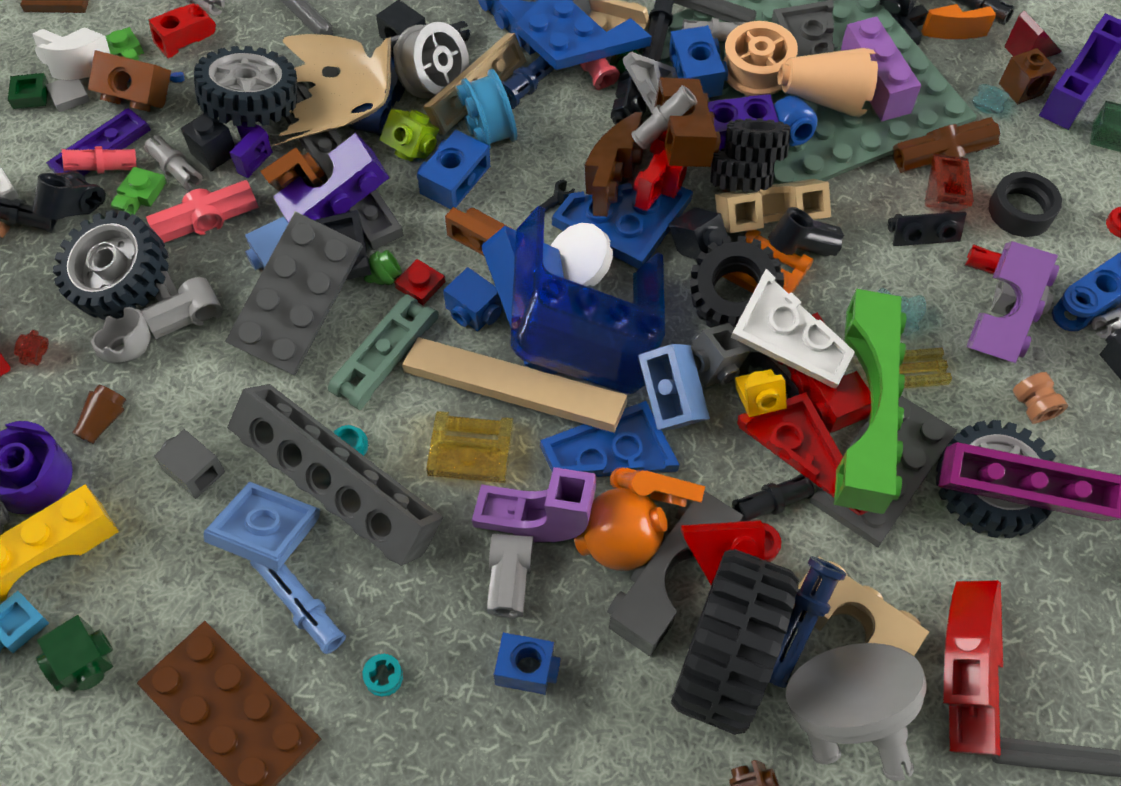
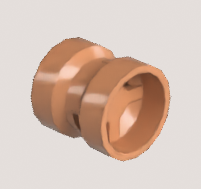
M1040 372L1027 377L1013 389L1017 400L1026 405V414L1032 424L1055 418L1068 407L1063 396L1054 391V382L1047 372Z

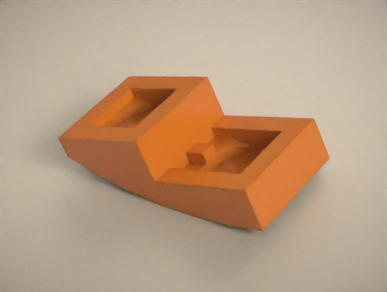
M958 4L931 9L928 11L921 33L923 36L941 39L987 36L996 13L991 6L962 12Z

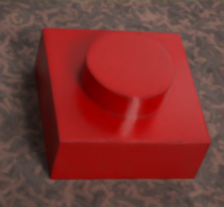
M416 259L394 283L397 290L405 295L409 294L416 298L418 303L424 305L446 281L443 274Z

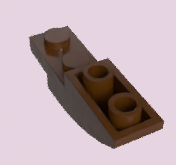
M635 112L613 126L596 143L585 163L586 194L592 195L593 216L607 217L611 203L617 202L618 183L623 182V177L632 178L635 166L642 163L643 148L635 142L631 135L634 130L643 124L642 112Z

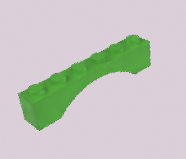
M856 289L846 310L844 341L855 351V355L865 371L871 393V414L867 431L861 439L847 449L836 469L834 505L884 514L892 500L897 501L901 493L902 477L896 475L897 465L900 463L903 453V442L897 440L904 418V408L899 407L898 403L905 384V376L899 374V370L906 350L905 343L900 342V336L906 325V313L901 312V296Z

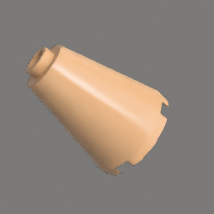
M870 48L791 57L787 59L785 64H781L779 68L778 84L782 85L783 92L850 116L861 117L867 111L862 109L865 101H872L875 93L878 63L877 61H871L870 55L875 54V52Z

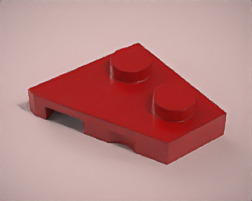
M761 520L681 525L682 535L711 586L725 551L736 549L764 560L765 526Z

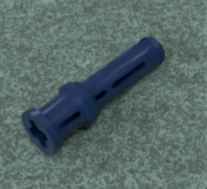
M541 56L527 67L515 69L512 77L506 82L501 81L512 109L519 105L520 99L526 94H533L538 87V82L554 71V68Z
M811 556L808 561L810 569L795 596V606L769 681L778 687L785 688L787 686L790 675L805 648L819 616L824 617L825 614H828L831 608L828 602L838 581H844L847 575L839 567L814 556Z

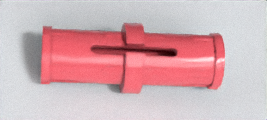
M95 146V149L87 150L62 149L64 171L88 170L97 171V174H104V171L132 170L133 167H137L135 149L111 150L102 149V146Z

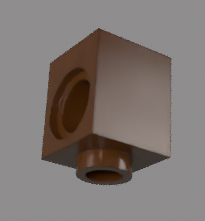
M1036 48L1011 57L999 84L1018 105L1042 96L1057 69Z

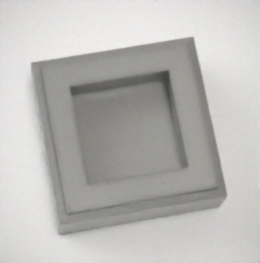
M60 79L46 84L58 112L90 102L80 79Z

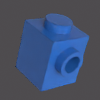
M469 267L443 289L446 309L450 311L453 319L463 327L469 325L478 332L485 324L492 325L502 312L501 300L496 286Z

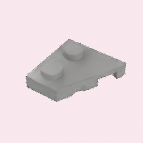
M630 52L622 59L623 63L652 113L655 106L659 78H678L676 69Z

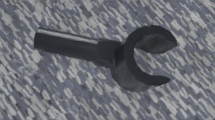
M559 180L555 184L553 196L530 213L537 218L552 207L561 206L569 194L575 192V189L564 192L567 181Z

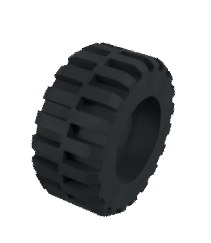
M736 549L724 552L672 696L671 704L677 712L734 735L745 733L749 729L773 673V668L779 656L795 604L799 580L792 570Z

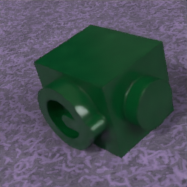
M78 615L37 639L43 651L42 654L36 657L37 663L46 679L57 692L64 687L73 692L78 689H90L103 680L106 671L113 668L107 654L113 651L109 640L100 629L94 632L92 627Z

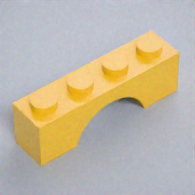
M86 484L0 535V604L7 599L8 592L13 584L32 568L60 556H81L119 532L102 503Z

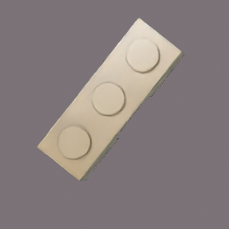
M817 179L772 185L767 190L760 189L758 192L753 190L742 192V190L715 194L716 211L721 213L726 232L728 233L764 228V223L779 221L790 207H796L805 211L813 220L831 217L829 182Z
M827 561V562H829V563H831V564H833V565L839 567V568L842 569L844 572H846L840 565H838V564H836V563H834V562H831V561ZM806 575L804 576V578L802 579V581H801L800 584L798 585V589L801 588V586H802V584H803V582H804V580H805ZM847 575L844 581H838L828 602L831 606L828 614H825L824 617L819 616L814 626L821 631L831 617L838 614L850 615L862 624L866 634L865 643L891 645L903 649L915 656L930 632L921 626L915 616L906 611L897 610L885 602L878 591L872 587L860 585Z

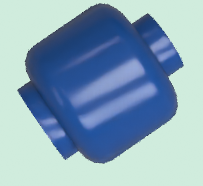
M794 95L778 100L774 104L778 121L791 127L789 146H798L812 138L818 123L814 110L802 98Z

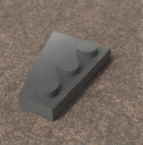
M834 0L773 10V23L786 28L796 39L798 45L797 57L834 52V20H832Z

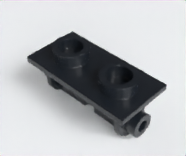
M625 70L619 75L615 94L618 99L614 100L610 114L615 125L635 112H642L643 114L646 112V102L628 70Z
M946 210L944 213L905 216L895 214L894 218L888 219V230L894 232L893 246L961 242L967 213L966 211L952 212L951 210Z

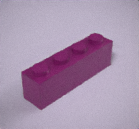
M959 442L945 448L938 487L1100 521L1121 520V475Z

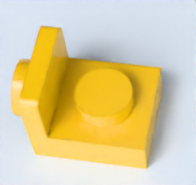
M772 369L735 377L736 390L749 417L787 408L785 379L782 375H775Z

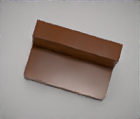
M453 207L445 215L447 236L483 256L482 244L501 228L507 226L473 207L469 208L466 213Z

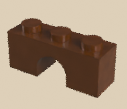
M660 77L654 108L657 105L662 106L682 85L687 87L697 99V103L682 116L669 117L664 143L669 166L711 167L713 154L718 153L720 149V133L715 131L714 113L709 112L708 94L703 92L699 79Z

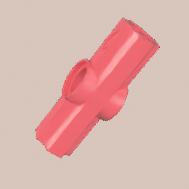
M244 180L214 192L200 188L194 189L183 197L181 204L148 215L146 219L149 226L166 243L192 232L205 235V231L216 227L221 229L224 220L259 207L248 181Z

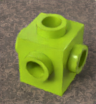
M391 109L379 140L396 149L394 152L396 156L413 162L414 158L425 159L433 152L437 143L436 136L440 128L429 123L430 117L417 110L412 109L409 112Z

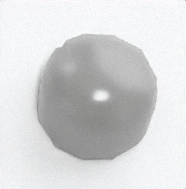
M125 307L122 318L106 317L103 329L94 334L91 339V345L96 355L103 361L125 363L137 359L145 353L151 340V333L141 311L132 307ZM124 343V347H117L118 345Z

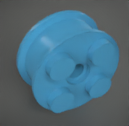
M490 69L488 70V76L471 82L466 78L462 79L461 85L456 86V90L462 106L466 105L469 113L464 118L470 135H474L475 139L489 145L490 149L492 143L509 138L512 142L516 141L517 128L504 86L496 71Z

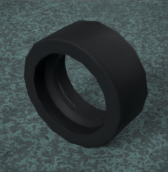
M1027 171L1013 172L1003 177L989 200L988 210L992 220L1004 231L1016 236L1033 237L1046 232L1062 208V197L1058 188L1049 179L1037 173ZM1015 193L1027 195L1041 205L1044 213L1035 215L1023 213L1008 201L1006 195Z

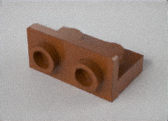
M296 147L260 171L268 183L279 192L300 175L302 177L307 175L316 187L322 186L323 182L320 178L325 175L309 152L302 155Z

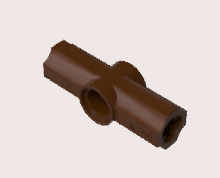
M992 117L957 126V124L947 125L927 133L926 136L897 143L893 146V160L900 173L932 164L939 166V164L946 161L954 162L966 157L967 154L999 145L1000 129L998 123Z

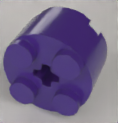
M15 421L5 424L7 428L0 431V500L5 505L7 511L11 513L32 514L40 512L58 501L68 489L73 474L72 461L51 434L41 425L29 421Z

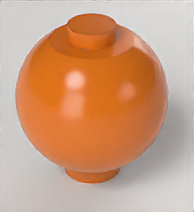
M630 488L611 489L593 500L588 526L582 534L574 538L575 546L582 556L592 555L598 563L609 569L617 571L634 570L648 563L660 548L664 532L667 531L668 527L667 518L663 509L657 507L647 495H637Z

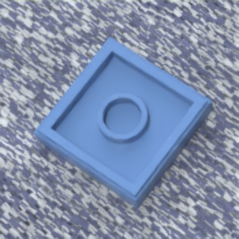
M249 481L204 530V542L278 571L316 524L320 516V509Z

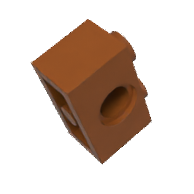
M95 50L88 90L101 93L100 100L121 105V100L126 99L130 100L131 108L150 112L151 106L163 108L165 105L171 70ZM131 78V85L128 88L127 83L128 80Z

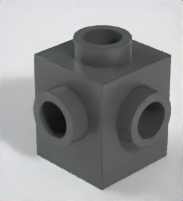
M730 323L704 329L692 341V353L700 382L704 387L718 383L725 385L733 381L739 375V368L751 352L747 345L731 338L734 327Z

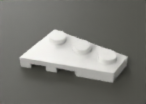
M766 269L731 338L836 389L855 351L823 321L816 320L800 305L801 301L793 293L788 294L775 282L776 278Z

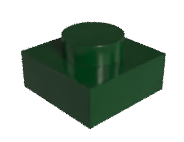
M45 74L10 76L8 101L13 109L46 106L48 94L46 84H49Z

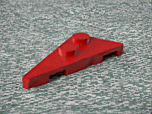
M807 393L786 399V409L749 417L747 413L738 415L737 424L741 430L835 498L836 469L843 456ZM849 508L858 516L868 512Z

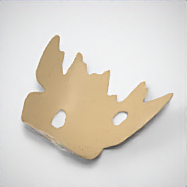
M318 34L292 35L283 39V43L305 62L304 65L294 68L297 74V82H313L315 84L314 87L308 89L312 97L297 103L294 111L290 110V113L294 114V118L299 120L291 124L288 130L281 132L279 136L303 131L308 132L286 139V141L355 123L373 114L386 103L391 85V37L386 38L374 50L371 58L367 56L362 44L352 39ZM329 66L338 67L341 73L337 77H324L322 70ZM365 103L373 104L370 110L351 113L354 108Z

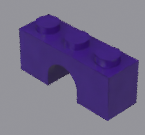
M356 133L328 154L333 162L334 169L332 176L325 184L314 188L300 175L273 196L288 223L295 211L315 221L316 219L345 213L390 178L373 150Z

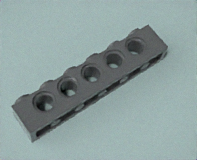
M271 384L243 389L227 428L237 435L244 445L253 448L267 459L269 465L281 470L295 482L299 489L310 493L324 505L328 512L337 515L349 524L357 535L369 540L390 561L403 566L420 558L426 552L444 518Z

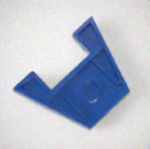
M537 0L516 23V33L555 70L651 46L652 36L633 19L630 18L606 32L573 3V0Z

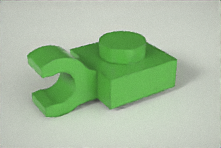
M130 27L113 31L105 36L110 53L113 55L138 60V56L144 54L141 44Z
M133 167L116 190L118 195L114 197L111 207L126 211L130 215H135L141 205L151 207L167 183L165 176Z

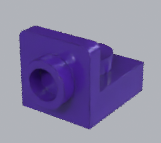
M242 122L241 126H236L241 141L229 153L237 173L249 178L273 151L269 142V136L261 126L255 124V127H248L247 122Z

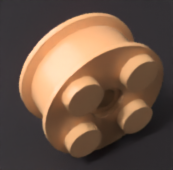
M768 21L747 22L733 29L726 39V56L723 60L726 61L728 66V84L747 97L771 95L781 91L782 85L778 84L779 68L781 64L786 63L788 58L797 57L798 45L792 33L783 26Z

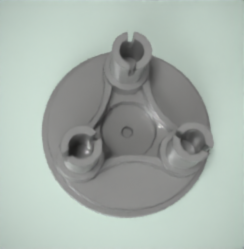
M859 643L823 652L798 668L788 682L786 699L793 718L800 724L801 729L807 732L814 761L819 764L836 762L841 757V749L838 743L858 744L872 742L878 748L883 765V773L886 778L893 781L905 780L901 765H904L906 775L910 777L913 774L914 766L910 760L906 745L908 738L906 726L920 712L927 688L923 668L913 655L891 645Z

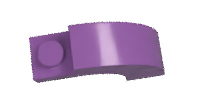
M553 467L549 488L543 491H521L481 484L472 517L473 526L513 533V535L533 536V542H558L575 538L582 534L588 526L596 490L595 473Z

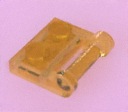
M437 411L426 467L427 475L505 483L514 418L502 417L500 421L449 416V412ZM447 431L496 435L499 437L498 440L449 436Z

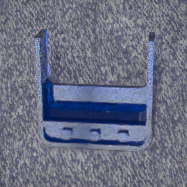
M537 206L516 229L510 338L513 351L522 360L626 394L637 392L646 385L638 355L660 348L665 336L663 255L656 253L633 273V303L548 272L543 265L545 208Z

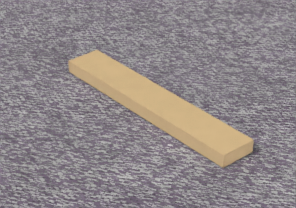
M420 337L417 338L402 363L403 371L411 375L615 433L627 405V395Z

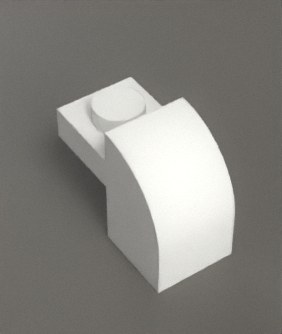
M85 27L65 37L45 29L32 33L36 43L35 51L38 58L43 64L48 65L51 76L56 79L76 80L90 77L94 51L97 50L111 54L105 35Z

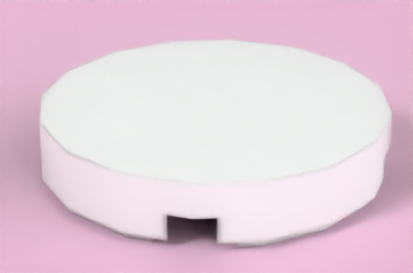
M579 223L570 226L561 232L551 244L552 247L559 249L567 292L578 293L584 291L583 288L589 285L595 286L609 270L613 259L610 239L605 232L594 224Z

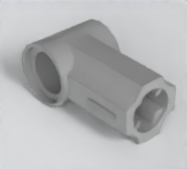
M195 277L183 282L178 289V294L142 309L141 312L155 339H158L189 324L194 323L195 325L202 326L204 325L203 322L216 316L218 319L223 313V307L209 281L203 277Z
M492 533L489 553L491 579L487 600L488 614L508 618L523 617L527 573H531L533 536Z

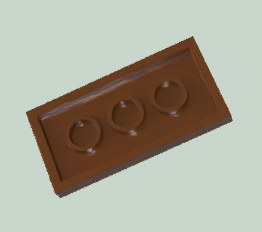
M206 621L202 622L137 682L140 688L232 786H276L321 740L320 736Z

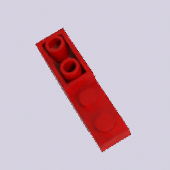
M667 130L651 144L650 152L653 153V158L645 172L640 171L634 182L633 190L637 192L634 206L645 211L651 207L661 194L675 198L686 178L688 166H669L664 147Z
M999 580L956 581L947 624L943 703L949 705L950 751L964 754L1001 756L998 668H1003L1001 582Z

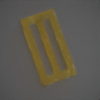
M943 347L905 350L899 374L937 371L938 374L905 376L904 388L950 384L952 376L951 373L946 371L948 363L947 360L942 358L944 355Z

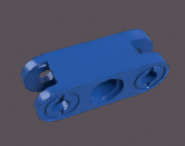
M1121 252L1066 289L1052 310L1053 320L1059 327L1067 331H1080L1090 325L1095 317L1106 314L1121 303ZM1068 311L1077 316V320L1067 319L1064 312Z

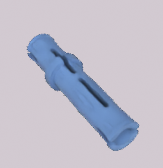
M250 561L252 567L259 572L274 593L294 615L293 622L299 629H305L324 654L335 651L344 642L345 634L337 628L325 613L326 607L320 599H313L285 564L278 571Z

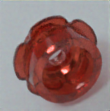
M31 330L29 334H21L14 347V354L19 356L21 364L28 365L30 363L38 366L42 361V355L48 349L49 340L47 337L39 335L37 330Z

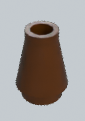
M98 384L94 392L89 391L72 434L94 444L97 438L125 411L122 406L126 399L115 391Z

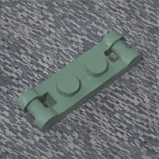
M409 294L404 295L332 377L328 385V391L337 397L343 395L349 399L350 405L361 410L371 399L373 392L411 349L417 338L421 337L435 323L439 312L430 306L422 307L418 304V300ZM409 316H411L414 318V320L410 322L405 318H409ZM356 376L362 379L357 386L351 383Z

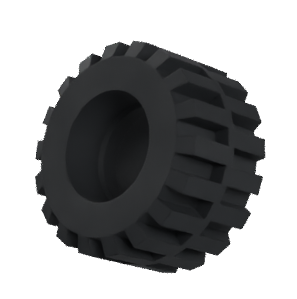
M730 236L722 238V245L717 246L715 242L708 245L707 254L701 251L697 257V265L693 264L690 279L693 307H696L698 317L701 320L704 318L706 325L710 328L730 323L735 329L750 299L742 302H731L717 294L715 284L722 276L728 273H746L753 277L758 284L767 269L776 278L775 282L783 288L784 273H781L779 259H773L774 251L768 246L762 250L761 241L753 239L751 244L746 243V236H738L737 242H731Z

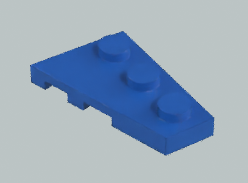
M646 401L624 409L615 433L582 424L540 440V448L551 471L555 467L595 473L596 477L610 476L619 467L661 473L676 472L680 465L662 430H657L654 415Z

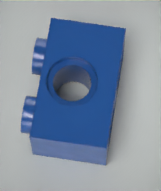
M709 25L671 31L669 56L673 67L676 69L677 77L699 79L703 92L708 94V98L722 95L724 81H727L729 76L726 61H721L719 41L717 38H713Z
M455 129L447 140H443L439 144L434 155L419 167L417 179L420 194L449 209L456 208L490 168L489 145Z

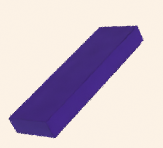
M127 108L67 149L87 150L95 149V146H102V149L122 150L151 131L147 122L130 108ZM62 152L46 162L54 173L69 172L63 170ZM77 170L83 176L91 172L88 170Z

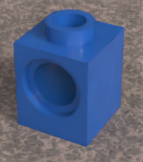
M503 632L494 671L495 685L546 695L548 682L554 684L557 682L561 661L560 657L553 656L554 642ZM532 657L539 661L540 667L533 673H524L518 669L517 664L523 658Z

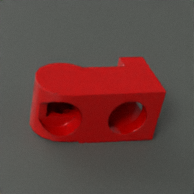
M194 3L184 7L181 6L148 20L154 44L168 59L178 54V49L196 41L200 42L214 34L216 30L214 20L201 6Z

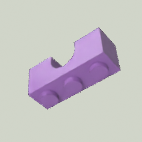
M878 17L847 24L840 51L870 48L875 52L870 57L871 61H877L878 63L877 84L873 99L869 102L881 122L912 113L921 84Z
M1014 241L1005 244L992 278L1006 282L1013 288L1016 295L1015 305L1008 314L1001 317L979 313L969 337L967 348L1016 363L1018 356L1022 358L1025 356L1031 342V337L1027 336L1032 321L1038 322L1045 307V301L1041 300L1046 286L1051 287L1059 271V265H1055L1058 255Z

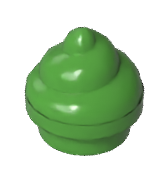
M385 250L382 253L376 251L369 257L372 274L365 276L364 280L368 283L379 285H392L397 280L396 277L402 274V270L396 258L389 250Z

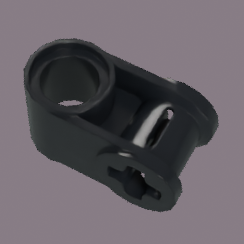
M77 171L54 174L42 173L37 178L32 209L37 215L54 220L69 216L91 214L105 202L106 193L100 186L86 182L84 176Z

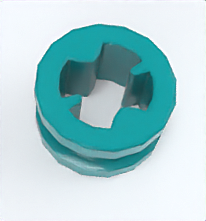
M377 654L371 657L366 662L362 671L363 680L368 690L380 697L395 693L403 681V671L398 660L388 654ZM385 665L388 671L391 668L395 669V673L388 676L389 683L386 685H380L379 680H376L374 683L371 681V677L378 674L377 667Z

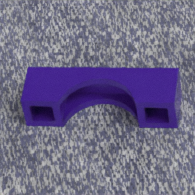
M1106 13L1103 15L1070 69H1066L1053 88L1039 114L1040 117L1067 130L1070 129L1121 51L1120 19Z

